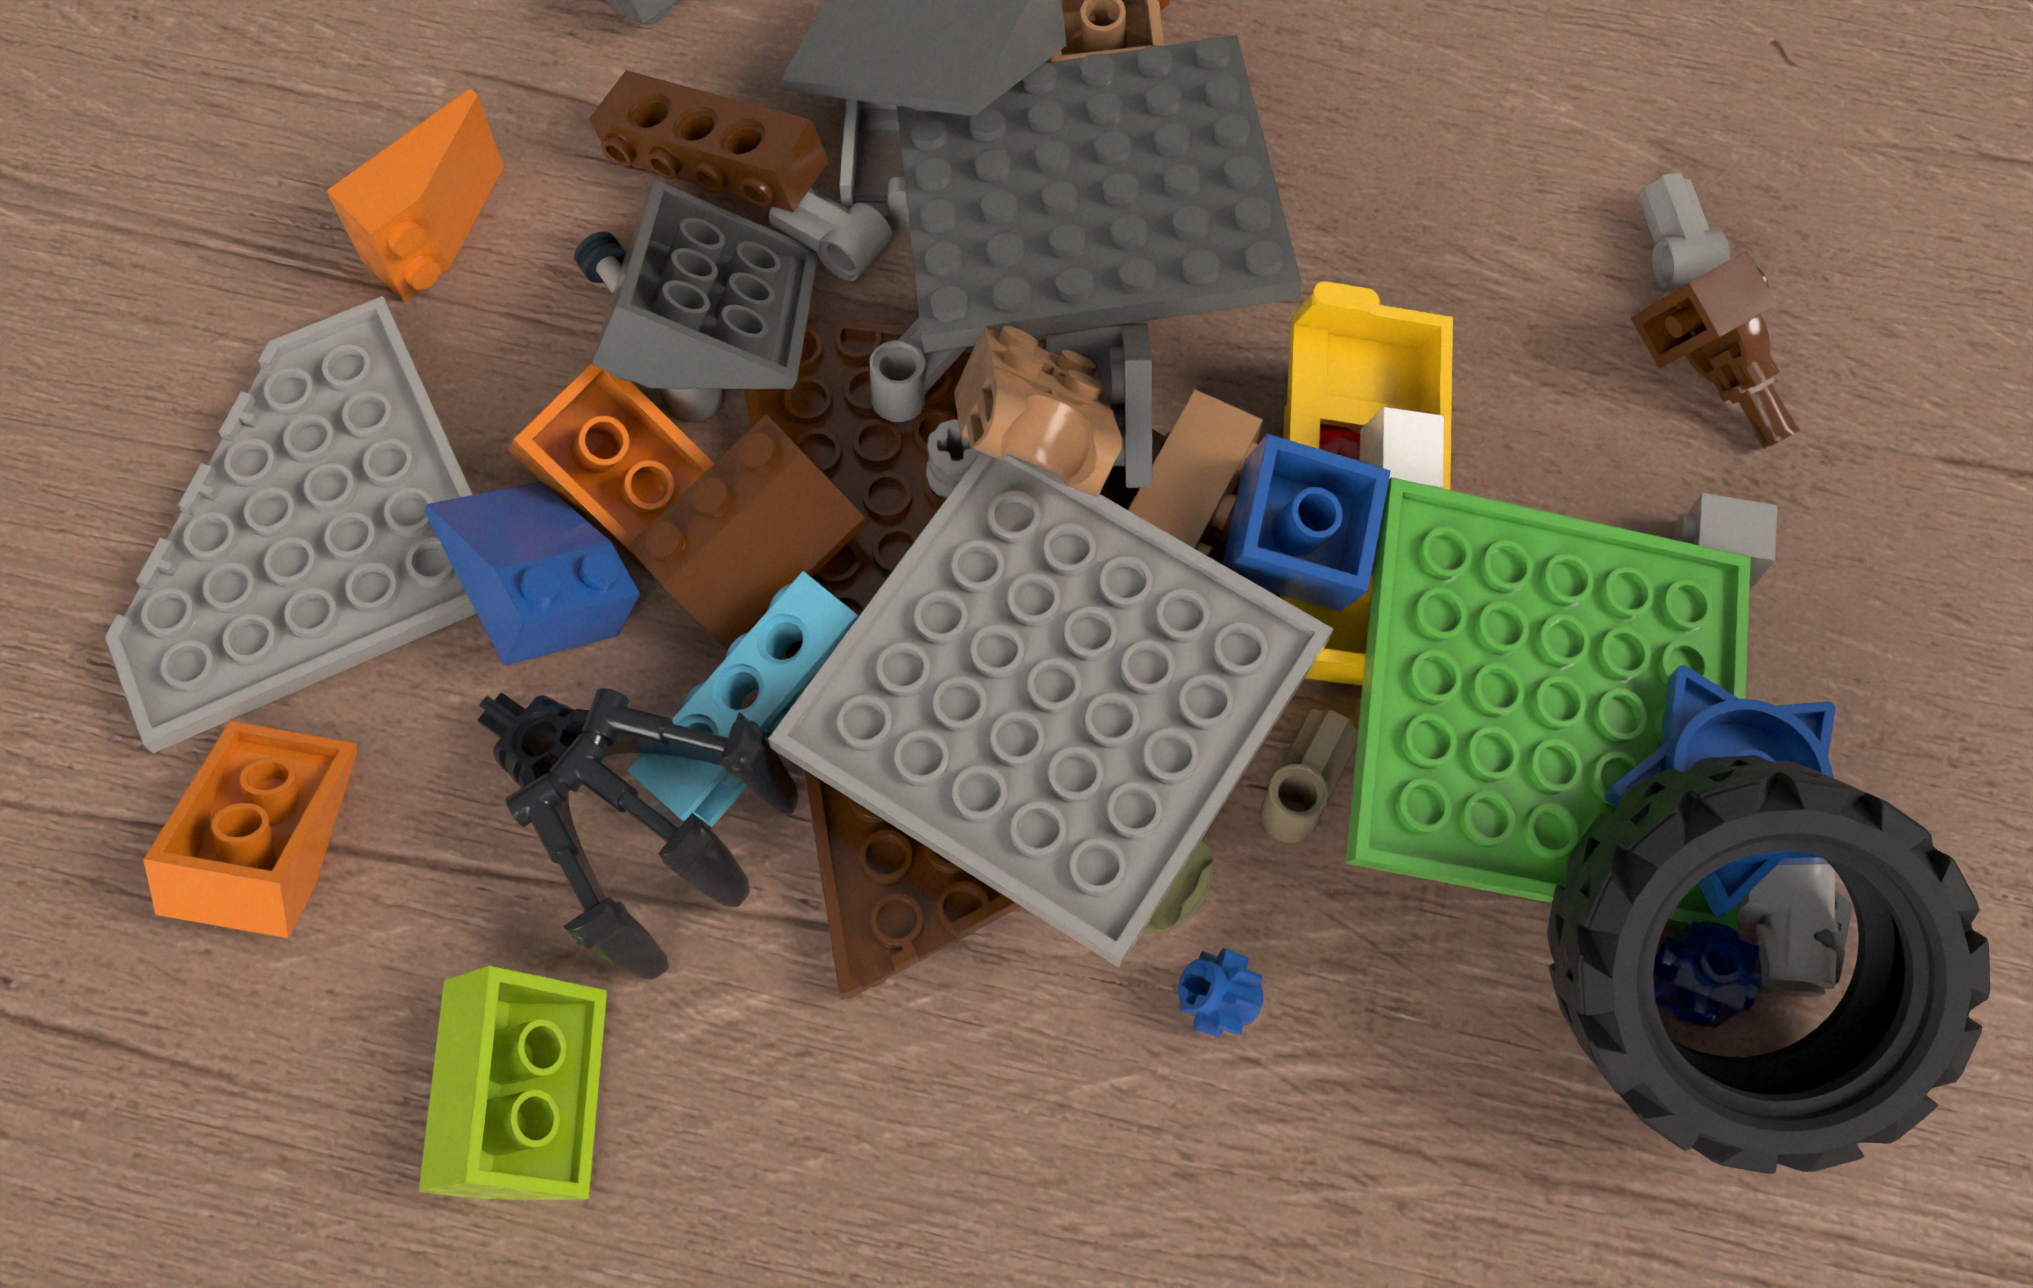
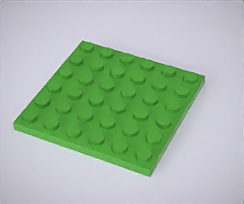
M1391 477L1388 482L1376 545L1345 864L1552 903L1557 884L1563 887L1566 886L1567 863L1571 851L1596 817L1603 814L1605 817L1610 818L1616 810L1615 806L1604 799L1606 791L1661 747L1669 676L1679 666L1684 665L1737 698L1746 699L1751 557ZM1697 883L1676 906L1666 925L1721 936L1736 933L1738 904L1722 916H1715Z

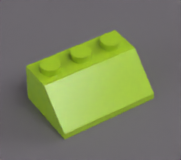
M486 966L444 979L419 1192L482 1200L589 1199L607 990L494 966Z

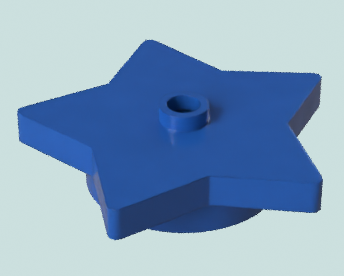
M1681 665L1668 679L1661 747L1610 787L1604 794V799L1617 807L1621 796L1625 792L1666 769L1674 768L1680 772H1685L1699 760L1712 757L1753 755L1772 762L1790 761L1834 778L1828 754L1835 716V705L1832 702H1815L1776 706L1758 700L1739 699L1689 667ZM1795 851L1760 853L1726 864L1710 873L1698 884L1711 911L1715 916L1720 917L1734 908L1777 865L1829 863L1822 856Z

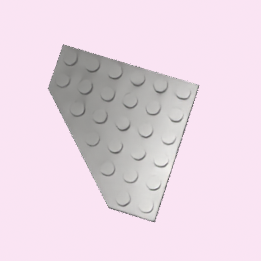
M383 296L268 341L258 360L262 368L248 393L240 392L219 430V434L222 437L220 444L208 465L200 464L178 504V507L182 510L167 539L159 538L137 577L136 582L140 588L124 616L116 615L107 631L105 639L143 745L152 753L477 614L424 512L427 504L473 494Z

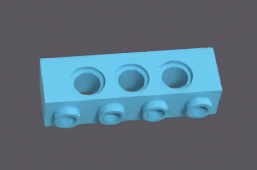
M802 571L792 584L784 586L776 593L770 603L769 610L750 632L741 635L732 643L727 651L726 659L712 675L688 693L684 699L682 709L672 719L673 724L728 738L731 726L736 721L738 712H740L746 718L759 725V728L765 732V739L769 742L768 738L859 616ZM803 641L800 650L793 657L783 660L786 650L793 643ZM759 689L754 703L740 710L743 699L750 692ZM639 753L638 759L627 770L678 818L685 821L693 813L711 828L748 787L738 776L727 773L726 768L723 766L671 755Z

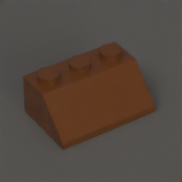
M766 414L631 542L628 547L659 584L728 650L738 637L749 633L769 610L773 597L780 589L792 584L802 571L812 578L870 521L812 459Z

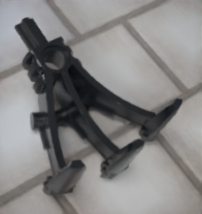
M600 688L596 691L590 710H574L568 705L558 703L554 699L543 695L537 696L527 708H524L502 692L495 700L486 696L479 704L484 712L477 721L500 738L493 748L494 757L499 766L521 788L506 797V804L515 820L521 826L525 827L532 823L551 861L560 864L585 912L563 926L579 946L584 945L606 962L637 978L652 980L666 972L669 968L666 954L650 933L628 913L621 901L615 902L611 897L606 898L591 869L578 838L569 807L568 792L572 790L576 793L582 784L616 810L628 813L667 842L658 855L663 859V863L677 873L693 888L727 907H738L750 893L746 874L727 846L718 838L706 822L691 813L678 828L638 798V792L633 786L601 762L606 756L649 753L678 756L717 764L726 768L727 773L738 776L757 796L780 813L792 814L798 801L796 784L776 751L771 749L769 742L765 739V732L759 728L756 722L749 720L742 713L738 712L736 721L732 724L727 738L675 725L668 717L628 708L629 699L625 695L607 688Z

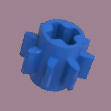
M1222 948L1218 956L1202 951L1199 959L1192 961L1184 969L1178 985V995L1181 1002L1180 1011L1195 1015L1193 1029L1218 1038L1223 1030L1240 1035L1242 1034L1243 1026L1255 1020L1263 1003V989L1260 984L1262 975L1247 970L1248 957Z

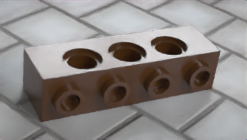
M628 70L623 73L589 118L601 141L603 152L613 162L621 166L632 165L650 170L665 179L673 180L677 178L694 183L713 193L725 192L742 197L760 207H767L769 205L794 212L829 162L814 124L810 119Z

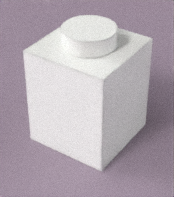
M1383 407L1361 428V462L1391 470L1389 479L1393 477L1443 488V415Z

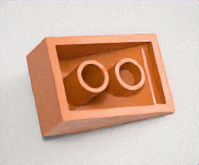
M469 88L326 190L361 261L403 302L418 291L432 286L439 276L451 267L504 169L478 94Z
M592 363L513 439L507 449L539 481H542L594 528L647 571L648 569L628 545L714 464L631 381L621 380L607 370L592 365Z
M229 721L143 859L155 915L289 938L315 890L358 753L357 743Z

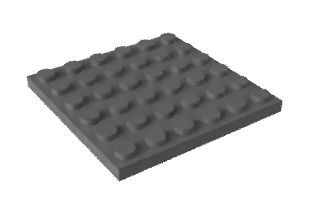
M1237 35L1221 38L1209 37L1201 41L1166 46L1156 45L1139 50L1105 55L1093 54L1084 58L1043 63L976 116L897 106L924 353L975 346L984 328L1001 333L1004 326H1010L1020 329L1033 337L1301 299V277Z

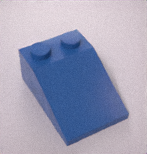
M542 481L430 503L425 508L424 512L504 666L619 636L640 593L612 542Z

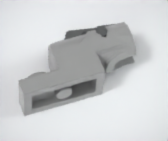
M1830 864L1777 865L1738 903V922L1757 925L1755 931L1762 968L1761 984L1768 990L1799 997H1818L1826 995V989H1834L1835 985L1840 981L1846 952L1844 949L1853 908L1850 901L1835 891V870Z

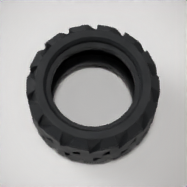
M1747 755L1705 758L1696 762L1685 772H1680L1674 768L1666 769L1625 792L1610 818L1605 817L1603 814L1596 817L1570 853L1567 863L1566 886L1563 887L1557 884L1554 891L1547 929L1548 943L1554 964L1549 965V972L1560 1011L1579 1040V1045L1612 1089L1621 1096L1644 1124L1680 1149L1687 1151V1149L1693 1148L1712 1162L1721 1166L1774 1174L1777 1164L1801 1172H1815L1857 1161L1865 1157L1857 1143L1891 1144L1899 1140L1938 1106L1935 1101L1927 1096L1931 1088L1957 1082L1963 1074L1983 1026L1969 1018V1013L1972 1009L1986 1001L1990 994L1989 942L1987 937L1979 934L1972 928V922L1980 909L1955 860L1933 846L1932 835L1925 827L1889 802L1795 762H1772L1758 756ZM1774 851H1795L1822 856L1836 871L1845 885L1854 906L1858 926V953L1854 972L1845 994L1828 1018L1816 1029L1795 1043L1773 1052L1755 1056L1726 1057L1694 1050L1671 1039L1664 1029L1655 1002L1653 969L1660 936L1669 917L1683 897L1710 873L1744 857Z

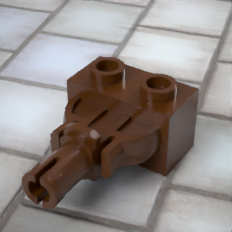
M1748 251L1689 282L1631 317L1633 324L1659 369L1685 355L1699 374L1715 384L1723 402L1730 400L1732 404L1739 402L1754 428L1763 449L1779 443L1800 430L1772 385L1773 382L1777 381L1775 375L1780 373V370L1770 356V338L1761 313L1777 305V302L1769 290L1765 274L1754 264Z

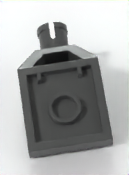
M1129 323L1046 335L1047 351L1060 355L1062 350H1070L1095 363V370L1100 374L1122 437V448L1113 466H1125L1126 488L1152 487V357L1147 323Z

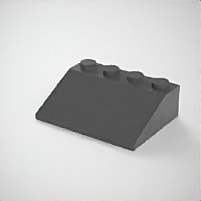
M826 0L781 79L783 91L976 116L1067 46L1062 0Z
M654 180L631 234L592 365L607 370L621 380L634 381L649 388L793 389L798 377L818 258L817 251L797 240Z

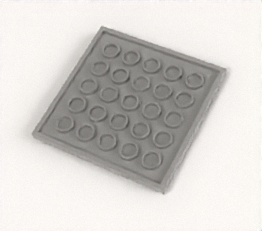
M980 453L768 740L771 749L1120 968L1329 641L1333 628L1100 494L1098 497H1094L1068 487L1057 473L1004 453L1002 460Z

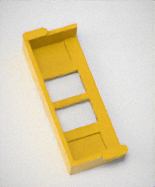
M1327 281L1319 282L1314 287L1309 298L1290 318L1287 404L1284 406L1283 438L1319 449L1320 424L1361 430L1383 407L1443 415V489L1450 490L1453 317L1379 305V297L1372 289ZM1373 575L1370 576L1368 592L1341 612L1280 595L1281 599L1333 628L1329 641L1305 679L1363 686Z

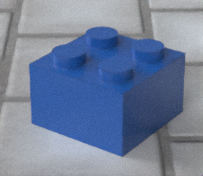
M1267 434L1244 460L1222 565L1267 591L1341 612L1368 592L1391 470Z

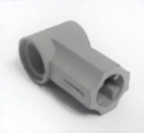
M1681 172L1662 175L1653 183L1643 187L1638 200L1654 240L1652 268L1655 280L1660 288L1663 290L1681 288L1730 260L1728 241L1724 233L1719 229H1709L1691 179H1685Z
M812 188L809 189L794 212L772 207L769 211L770 226L817 251L823 265L835 276L845 281L857 280L892 241L893 237L887 220L871 206L864 203H855L848 209Z
M919 318L898 340L889 341L878 346L870 356L871 404L875 412L882 418L892 422H904L915 418L922 412L925 406L926 392L967 347L924 353Z

